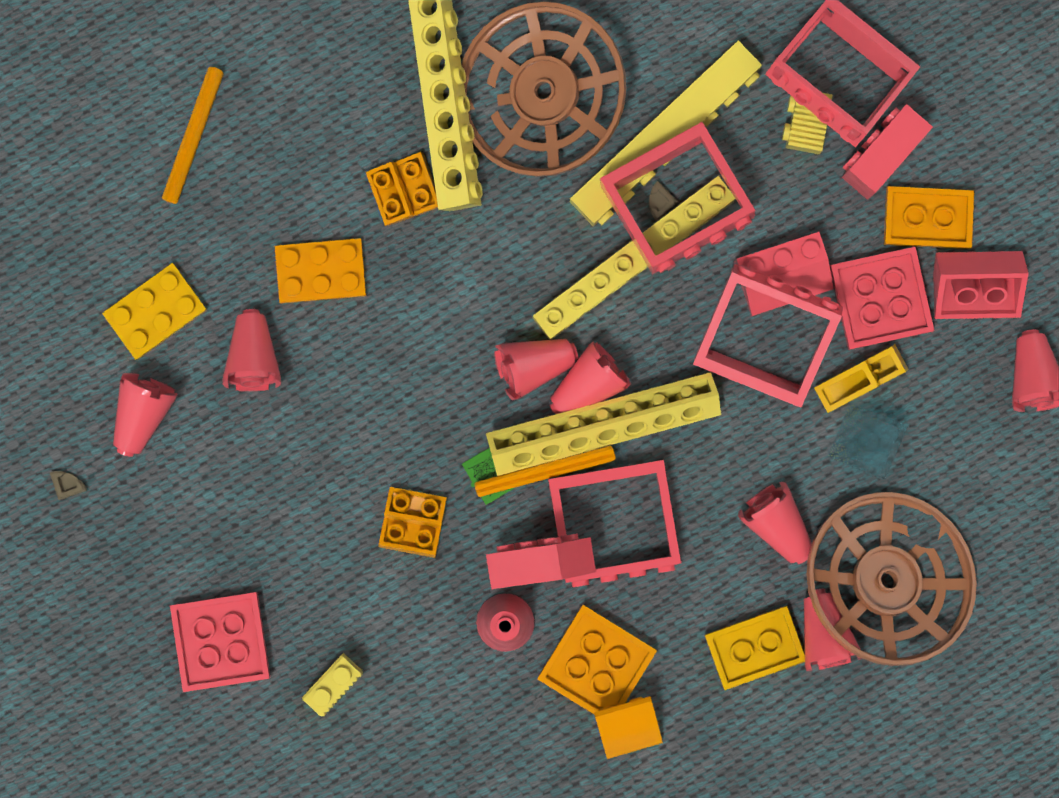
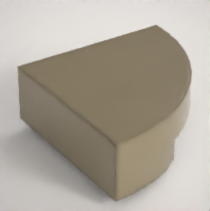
M658 181L654 184L649 198L650 213L657 222L678 202Z
M64 471L50 472L58 500L87 491L84 483L77 476L75 477L74 474Z

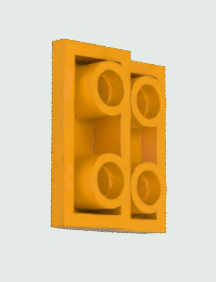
M418 152L396 162L386 163L366 172L385 226L438 208L435 183L424 152Z
M390 487L378 546L380 548L435 558L447 497Z
M650 696L645 698L637 697L628 703L618 706H606L600 711L594 712L607 759L663 743Z

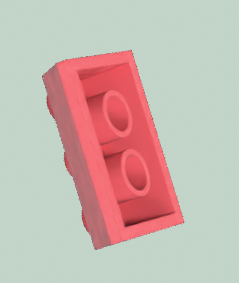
M820 232L737 258L734 261V264L739 266L743 265L749 268L750 265L757 270V273L764 276L775 275L783 279L784 284L794 288L796 286L805 287L814 296L834 289L829 259ZM741 285L751 316L788 305L786 302Z
M1023 251L936 253L933 270L934 319L1021 318L1029 274Z

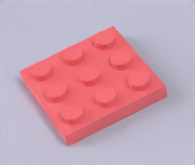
M916 247L830 265L837 302L839 306L843 307L841 320L848 350L934 331Z
M258 592L170 605L183 692L271 678Z

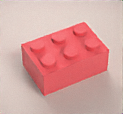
M907 104L901 110L895 107L880 124L884 129L881 132L876 129L861 147L865 151L863 153L857 151L842 167L846 171L842 178L867 200L880 189L933 128L932 125Z
M578 533L497 546V552L486 554L491 589L563 580L596 572L591 537L579 539Z

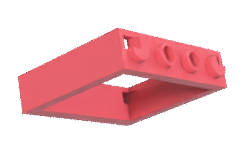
M825 0L778 56L765 75L776 86L781 87L790 94L798 104L805 106L822 123L827 124L843 140L856 148L919 70L920 66L838 0ZM820 21L897 82L863 125L786 64Z
M703 122L600 178L601 188L652 275L658 271L662 273L666 270H671L676 266L675 262L683 257L686 260L693 258L702 251L700 248L708 243H711V245L718 244L727 237L726 233L735 228L737 231L745 229V226L752 223L751 219L755 217L753 205ZM702 143L741 209L655 256L617 190Z
M734 264L699 345L693 365L801 408L841 320L843 307L831 301L830 297L819 298L812 295V292L805 287L796 286L794 288L784 284V280L775 275H768L767 277L759 274L750 265L748 268L743 265ZM737 283L829 320L800 385L709 349Z
M664 460L548 479L557 535L560 537L567 534L559 489L653 473L657 475L670 556L597 568L595 573L565 579L566 583L571 582L572 587L589 585V579L600 577L601 583L618 580L617 574L629 573V577L633 578L647 575V569L658 568V573L674 571L675 565L681 564Z

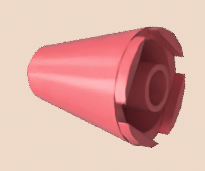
M257 309L243 310L242 314L236 317L223 374V385L228 389L229 384L236 385L237 391L269 390V384L275 383V388L281 385V375L266 316L260 314V311Z
M1037 329L1022 332V336L1017 338L1012 394L1014 411L1025 412V406L1037 407V411L1059 407V365L1046 335L1039 333Z
M567 339L501 343L495 346L498 351H494L500 379L504 377L507 384H509L510 388L505 389L511 400L520 399L574 366L575 360L578 359L575 344L569 343Z
M593 341L587 346L550 397L552 401L550 407L555 414L603 402L626 390L631 385V382L624 370L619 371L614 363V358L600 344Z
M124 373L120 379L113 445L117 447V452L128 457H133L134 454L142 452L178 395L174 393L175 389L152 378H150V381L138 380L139 374Z
M782 481L779 482L781 487L775 488L772 484L748 500L746 504L749 508L745 512L740 509L738 517L789 563L797 562V564H801L808 560L812 541L790 488Z
M825 588L817 589L816 593L820 606L828 621L834 627L843 616L836 607L832 594L826 593ZM810 595L808 598H805L804 643L806 671H812L811 665L818 664L819 670L851 663V656L855 654L846 650L828 633L813 608ZM849 627L842 637L860 649Z
M498 594L489 598L481 606L477 615V630L484 643L492 649L504 652L513 651L522 647L530 639L534 630V615L530 606L522 598L513 594ZM508 621L511 624V628L507 631H502L499 627L500 622Z

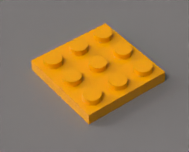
M582 604L537 679L594 714V712L600 711L606 706H618L626 703L657 650Z

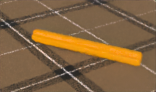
M209 67L207 69L162 195V199L166 202L177 204L223 77V71L216 67Z
M607 446L481 480L475 483V490L478 497L608 463L614 461L616 456L613 447Z

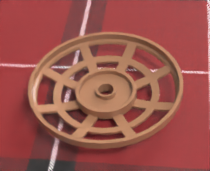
M527 3L511 8L496 16L473 39L461 64L466 73V82L464 83L466 96L470 72L481 52L494 61L487 84L495 88L496 80L502 68L513 75L510 93L498 94L497 102L498 106L512 104L514 110L520 116V119L510 130L502 120L498 110L491 115L495 126L505 136L496 149L493 150L478 133L469 114V121L474 129V140L472 142L490 161L506 170L521 175L536 177L554 176L571 171L586 163L610 140L619 124L624 109L626 73L622 57L615 42L607 31L592 17L576 8L561 3ZM537 13L563 14L581 21L582 24L574 38L558 31H541ZM526 16L530 33L512 41L502 52L487 43L503 26L517 18ZM591 30H594L609 48L615 61L616 70L601 74L595 57L584 45ZM543 40L560 41L568 44L569 47L561 60L552 56H546ZM532 43L534 57L524 62L521 66L509 58L519 48ZM578 53L582 54L587 61L593 76L577 79L570 66ZM618 82L617 107L613 119L606 129L595 121L602 104L603 85ZM548 83L551 87V94L545 99H540L538 89L542 84ZM595 88L593 104L587 115L576 107L579 91ZM469 99L470 110H474L475 108L473 106V103L471 99ZM568 116L581 124L571 135L558 140L556 124L564 121ZM531 123L537 126H545L546 143L531 142L521 138V136ZM588 130L600 139L583 156L570 163L560 165L559 149L576 142ZM514 144L531 151H547L548 168L524 167L510 162L504 156Z
M877 492L859 496L833 512L820 526L812 541L808 555L806 575L808 592L813 608L828 633L841 646L856 656L876 664L888 666L912 665L924 662L942 653L964 631L972 615L976 600L977 582L975 566L970 550L961 533L944 514L925 501L910 495L894 492ZM882 504L881 521L866 523L850 532L841 520L842 516L858 507ZM894 504L918 509L927 515H933L941 524L938 539L947 533L952 540L962 568L963 578H945L942 562L934 548H924L916 544L909 552L892 546V531L909 537L908 526L893 522ZM832 526L842 541L838 544L832 556L829 571L814 569L819 545L826 532ZM880 531L879 547L873 548L868 552L856 540V538L865 533ZM846 548L858 560L853 574L838 572L839 563ZM925 552L932 563L935 578H922V573L916 560ZM884 573L889 574L893 578L894 585L892 588H886L882 584L881 577ZM814 581L830 584L833 601L843 616L834 627L828 621L820 606ZM838 584L853 586L858 601L850 610L847 609L841 598ZM922 590H936L933 605L926 615L915 603L918 601ZM946 590H963V601L959 615L953 627L947 633L934 621L943 607ZM867 609L877 615H881L882 632L867 627L857 619ZM906 611L918 623L908 630L894 632L893 616ZM852 626L868 637L882 640L885 657L860 650L845 640L842 635ZM924 630L939 641L932 648L920 654L897 658L895 641L910 639Z

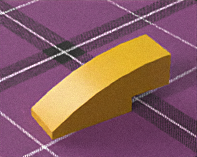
M894 344L814 387L827 413L905 373L909 369Z

